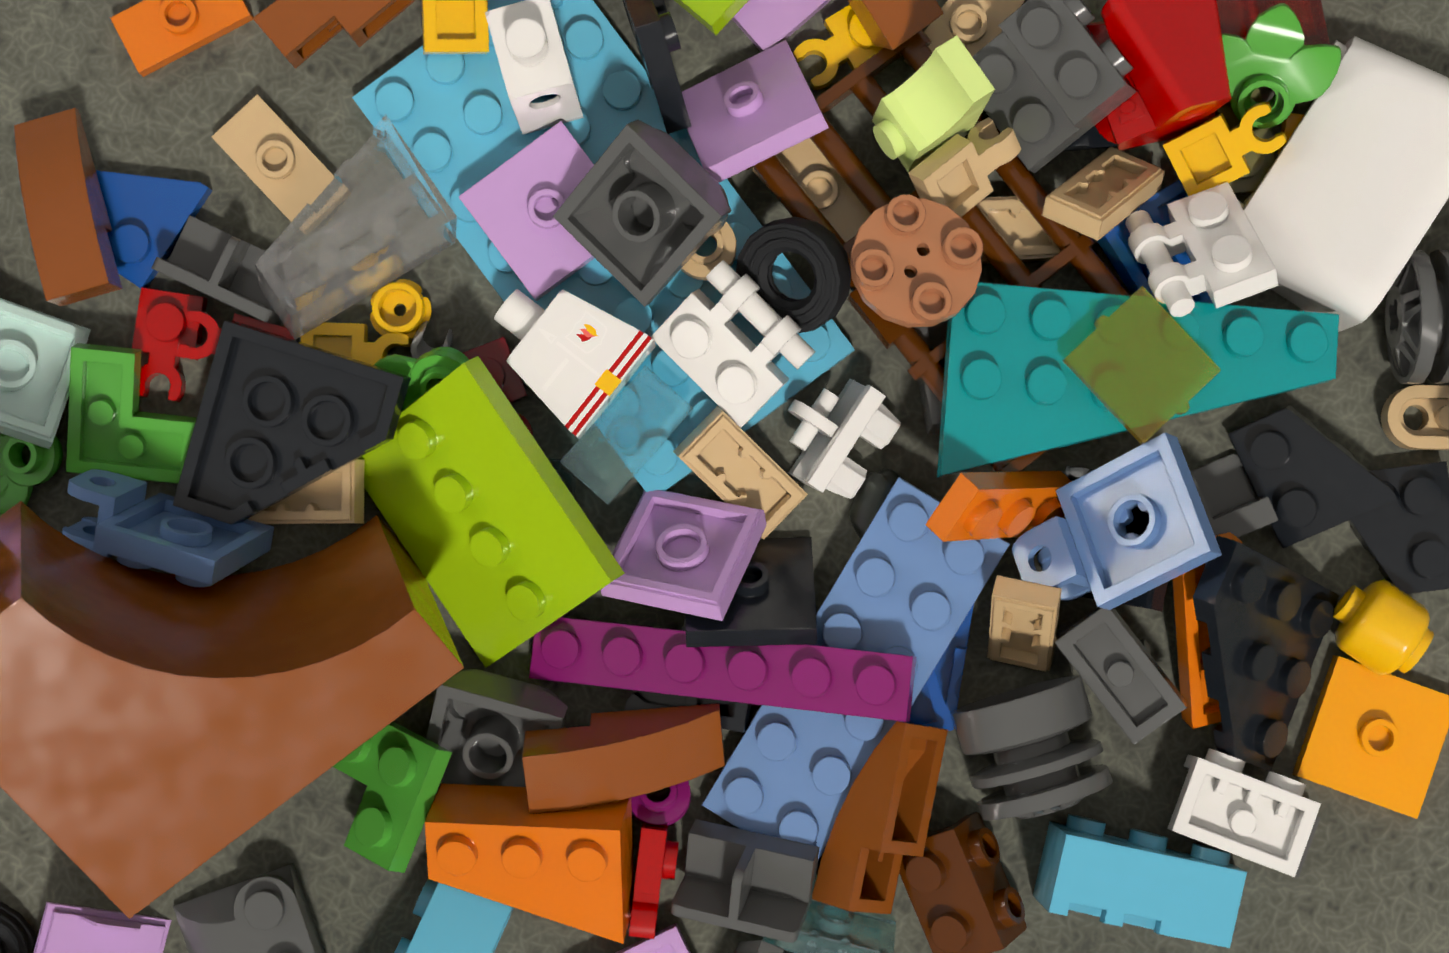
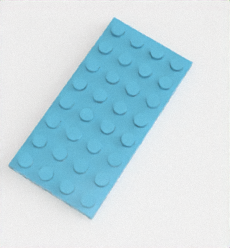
M488 0V11L524 0ZM551 0L584 117L564 123V125L592 163L595 164L628 123L637 119L655 129L666 132L655 93L650 86L645 69L593 0ZM489 26L488 54H423L422 45L352 97L504 302L516 289H519L545 310L563 289L651 337L683 301L697 289H700L715 305L722 298L723 295L708 280L693 279L680 270L653 301L644 307L594 258L538 301H535L458 197L552 128L549 127L532 133L522 134L508 97ZM543 95L532 100L531 103L545 102L557 95ZM687 128L670 133L669 135L702 166ZM725 179L719 182V184L724 189L732 210L728 214L726 222L732 228L736 238V256L731 266L736 272L737 258L747 239L763 226L730 182ZM710 236L697 250L696 254L699 256L713 254L717 248L715 239ZM781 253L773 264L772 276L774 284L781 293L789 298H806L811 293V290L785 255ZM740 312L731 319L756 346L760 344L764 336ZM830 319L814 331L798 333L816 351L798 370L781 353L772 360L789 380L748 423L741 427L744 432H747L855 351L833 319ZM656 344L650 355L595 425L645 492L654 490L667 491L693 472L673 451L718 405Z

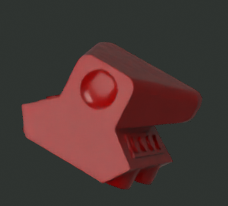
M1108 0L1101 10L1103 21L1087 25L1100 44L1111 38L1119 52L1134 67L1125 77L1137 92L1095 125L1098 132L1107 141L1117 144L1119 151L1171 139L1216 116L1215 111L1231 100L1217 0Z

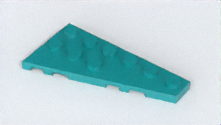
M978 282L973 297L956 316L948 319L937 478L1045 450L1061 448L1154 425L1159 422L1211 411L1216 408L1329 382L1336 379L1339 314L1239 305H1225L1216 309L1213 303L1195 302V307L1189 314L1183 317H1174L1170 314L1166 304L1158 302L1156 298Z

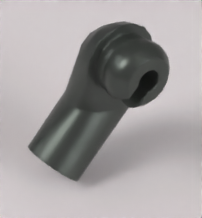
M883 469L879 472H870L866 475L865 481L855 495L849 517L860 541L898 477H901L894 470Z

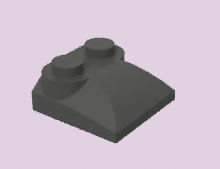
M637 119L628 123L553 217L645 307L673 279L703 243L724 226L728 214L732 210L722 186L669 134Z
M469 668L459 671L437 688L426 739L452 752L440 785L442 783L526 787L522 760L525 731L564 728L568 706L554 692L542 686L480 669Z
M294 862L173 906L189 953H325Z

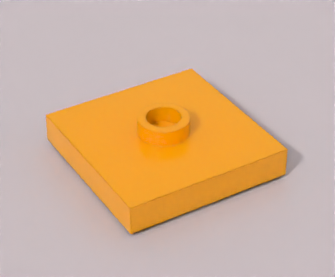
M1333 655L1292 775L1418 819L1449 729V695L1391 674H1375L1360 663Z

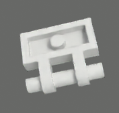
M1228 182L1167 204L1171 223L1165 226L1153 223L1149 213L1144 210L1135 211L1126 219L1125 225L1130 232L1128 245L1135 259L1141 264H1146L1150 272L1148 285L1158 302L1166 304L1170 314L1174 317H1183L1189 314L1195 307L1192 296L1207 291L1217 309L1278 286L1276 268ZM1186 251L1191 260V263L1182 265L1178 262H1173L1171 257Z
M722 260L706 276V279L723 295L720 301L715 305L700 289H697L683 301L655 331L651 338L741 428L789 380L772 360L781 353L798 370L816 351L798 334L802 328L789 315L782 318L757 293L761 287L748 274L740 277ZM738 312L764 336L758 346L731 321Z

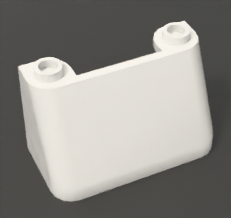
M1356 36L1352 37L1345 45L1338 40L1332 44L1339 46L1341 49V63L1330 87L1322 96L1313 101L1255 192L1243 203L1239 201L1276 268L1278 286L1271 289L1306 312L1339 314L1338 332L1362 323L1373 313L1449 198V78Z

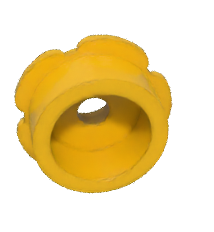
M399 279L394 283H384L378 287L370 301L372 305L370 321L374 329L381 335L394 332L405 334L413 339L418 327L424 321L429 323L432 314L431 302L421 294L422 288L417 283L408 279ZM402 304L406 307V313L403 316L395 314V307Z

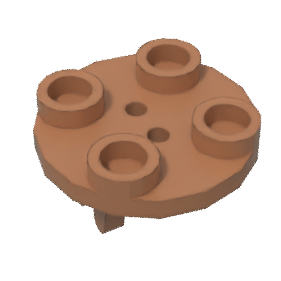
M910 194L899 195L893 198L889 204L876 209L859 227L850 252L852 281L863 302L884 320L907 328L935 326L956 316L975 294L982 272V240L978 233L971 229L968 223L948 206L925 198H917ZM917 248H924L927 251V255H919ZM904 270H912L915 274V277H907L904 273Z

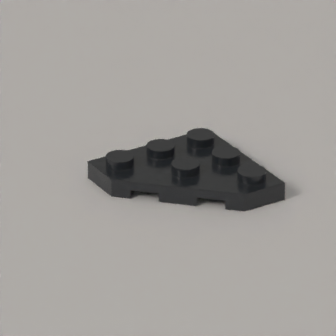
M224 320L173 506L231 525L249 519L393 440L411 377L236 321Z
M1217 535L1216 540L1222 555L1206 562L1193 595L1196 620L1207 623L1210 647L1202 652L1208 697L1218 700L1222 721L1213 729L1216 750L1258 768L1271 771L1277 755L1281 753L1287 742L1288 726L1299 698L1306 691L1310 683L1311 667L1323 636L1328 633L1333 624L1334 608L1339 595L1240 542Z

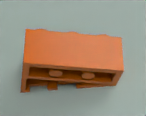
M441 783L425 820L428 879L624 944L634 897L631 798L577 809L530 814L526 787Z

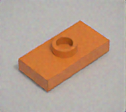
M143 0L110 17L138 73L144 77L252 21L253 16L244 0Z

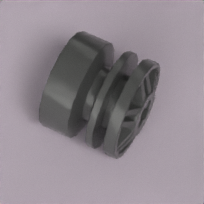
M1415 249L1387 292L1385 308L1387 351L1393 375L1400 384H1419L1425 382L1426 378L1432 384L1449 382L1448 249L1435 250L1430 252L1429 256L1422 249Z
M1081 675L1063 676L1030 684L969 703L950 712L962 753L965 755L993 753L994 764L984 767L970 777L972 787L975 789L1003 786L1002 790L992 793L977 802L981 817L984 820H1000L1011 817L1028 819L1051 814L1078 804L1083 798L1108 787L1113 782L1107 765H1089L1079 768L1077 764L1091 759L1104 751L1101 741L1097 739L1070 741L1067 731L1080 726L1093 717Z

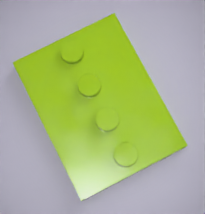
M479 356L461 364L401 412L393 440L358 458L365 460L364 488L485 668L624 574V571Z

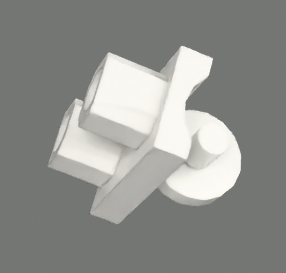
M849 379L838 397L823 388L812 407L794 399L788 411L802 422L789 442L803 451L788 474L822 493L826 489L846 498H853L865 481L867 470L847 457L859 437L878 449L884 448L889 444L901 424L887 407L882 404L886 396L870 385L864 386Z

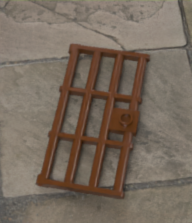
M923 30L916 33L894 50L881 49L815 99L829 128L810 137V139L870 214L876 209L889 204L892 199L824 114L853 93L870 115L874 117L881 99L887 96V94L873 77L901 56L905 58L916 72L933 53L928 47L932 41ZM982 113L976 124L986 119ZM776 155L746 169L754 168L792 217L817 221L834 233L846 250L850 264V252L856 235L845 242ZM1017 156L1008 163L999 166L995 171L1061 252L1031 273L977 205L961 217L968 223L971 229L978 233L983 244L982 254L1007 285L1043 288V283L1071 263L1094 293L1130 296L1091 248L1095 243L1092 238L1084 234L1081 236L1079 232L1042 216L1045 198L1048 194ZM916 190L910 194L920 198ZM917 248L919 255H927V251L924 248ZM904 270V273L907 277H915V274L912 270ZM851 276L850 290L852 292L847 300L886 349L890 348L893 344L897 347L912 366L907 370L915 381L921 378L942 404L945 367L942 361L945 360L946 340L931 350L914 329L915 327L907 328L881 318L863 302ZM1047 450L990 465L995 472H1020Z

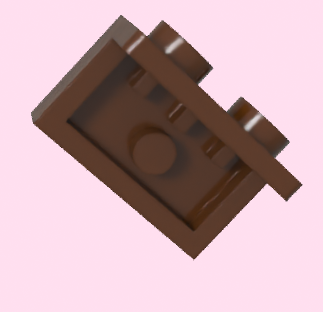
M978 812L964 816L951 826L927 833L923 857L903 855L899 874L933 953L996 952L1005 949L1027 927L1024 920L1025 909L1023 901L1017 890L1010 886L1000 863V850L997 839L992 831L985 827Z

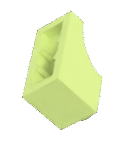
M957 35L935 48L928 60L908 80L883 97L872 119L875 124L873 133L880 148L890 159L894 160L898 157L908 172L954 135L958 134L962 137L968 135L995 90Z

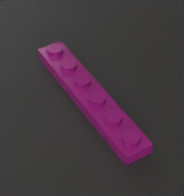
M560 617L534 635L529 678L910 722L916 657L807 644L686 647V631Z

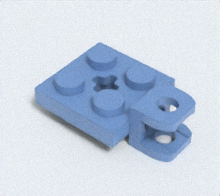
M1166 432L1057 489L1056 493L1065 518L1055 516L1028 530L1016 540L1012 547V553L1023 581L1061 588L1062 601L1074 600L1092 592L1097 607L1111 610L1222 555L1177 437ZM1137 506L1141 511L1149 513V524L1141 536L1135 533L1127 534L1126 526L1134 520L1132 510ZM1038 551L1037 560L1041 565V572L1037 571L1034 566V557Z
M97 469L86 471L69 479L68 494L82 501L98 505L99 510L97 518L83 517L81 521L69 527H63L62 534L108 558L112 555L117 556V561L124 566L136 569L156 568L175 574L176 580L182 584L193 587H208L271 549L273 526L249 519L231 525L173 506L175 497L164 493H158L145 500L147 482Z

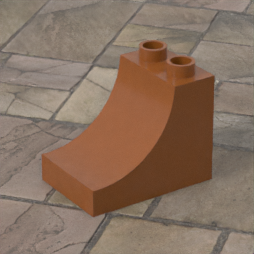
M22 501L0 516V787L129 919L464 668L426 578L409 553L377 515L352 534L317 553L267 570L227 576L208 587L188 586L178 582L175 574L130 568L116 560L102 556L72 541L51 527Z

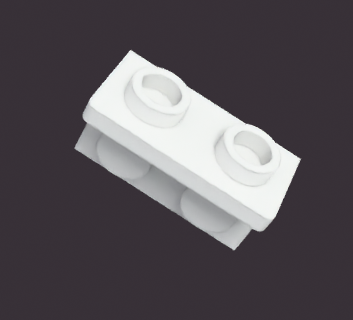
M1210 748L1205 760L1187 755L1184 767L1189 768L1167 829L1295 877L1321 803L1302 797L1306 784L1269 771L1265 782L1242 774L1245 761Z

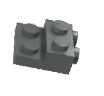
M1028 0L998 25L1003 32L972 56L995 88L984 111L994 121L995 126L1000 132L1008 127L1014 130L1021 147L1018 157L1027 169L1033 173H1036L1137 92L1125 77L1134 67L1119 52L1111 38L1100 44L1087 27L1095 19V16L1083 0Z

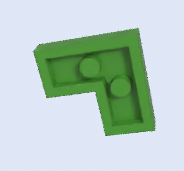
M77 343L71 347L66 472L84 473L97 469L140 480L179 483L197 417L139 412L142 349Z
M391 722L335 764L333 767L367 785L344 846L387 871L405 873L452 752L395 722Z

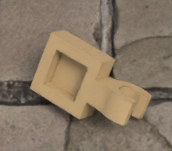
M986 118L969 131L967 139L958 134L954 135L908 172L920 198L948 206L957 215L962 217L994 191L988 175L999 166L1014 159L1021 151V147L1012 128L1008 127L999 134L994 121Z

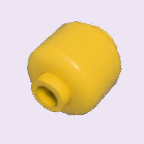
M1386 580L1375 581L1364 590L1353 585L1334 608L1333 617L1340 621L1335 633L1337 646L1378 675L1391 674L1396 670L1402 673L1411 670L1424 655L1434 636L1433 631L1428 628L1430 617L1427 608Z

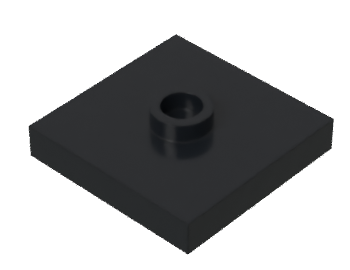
M811 537L760 538L723 621L685 613L686 647L817 644Z

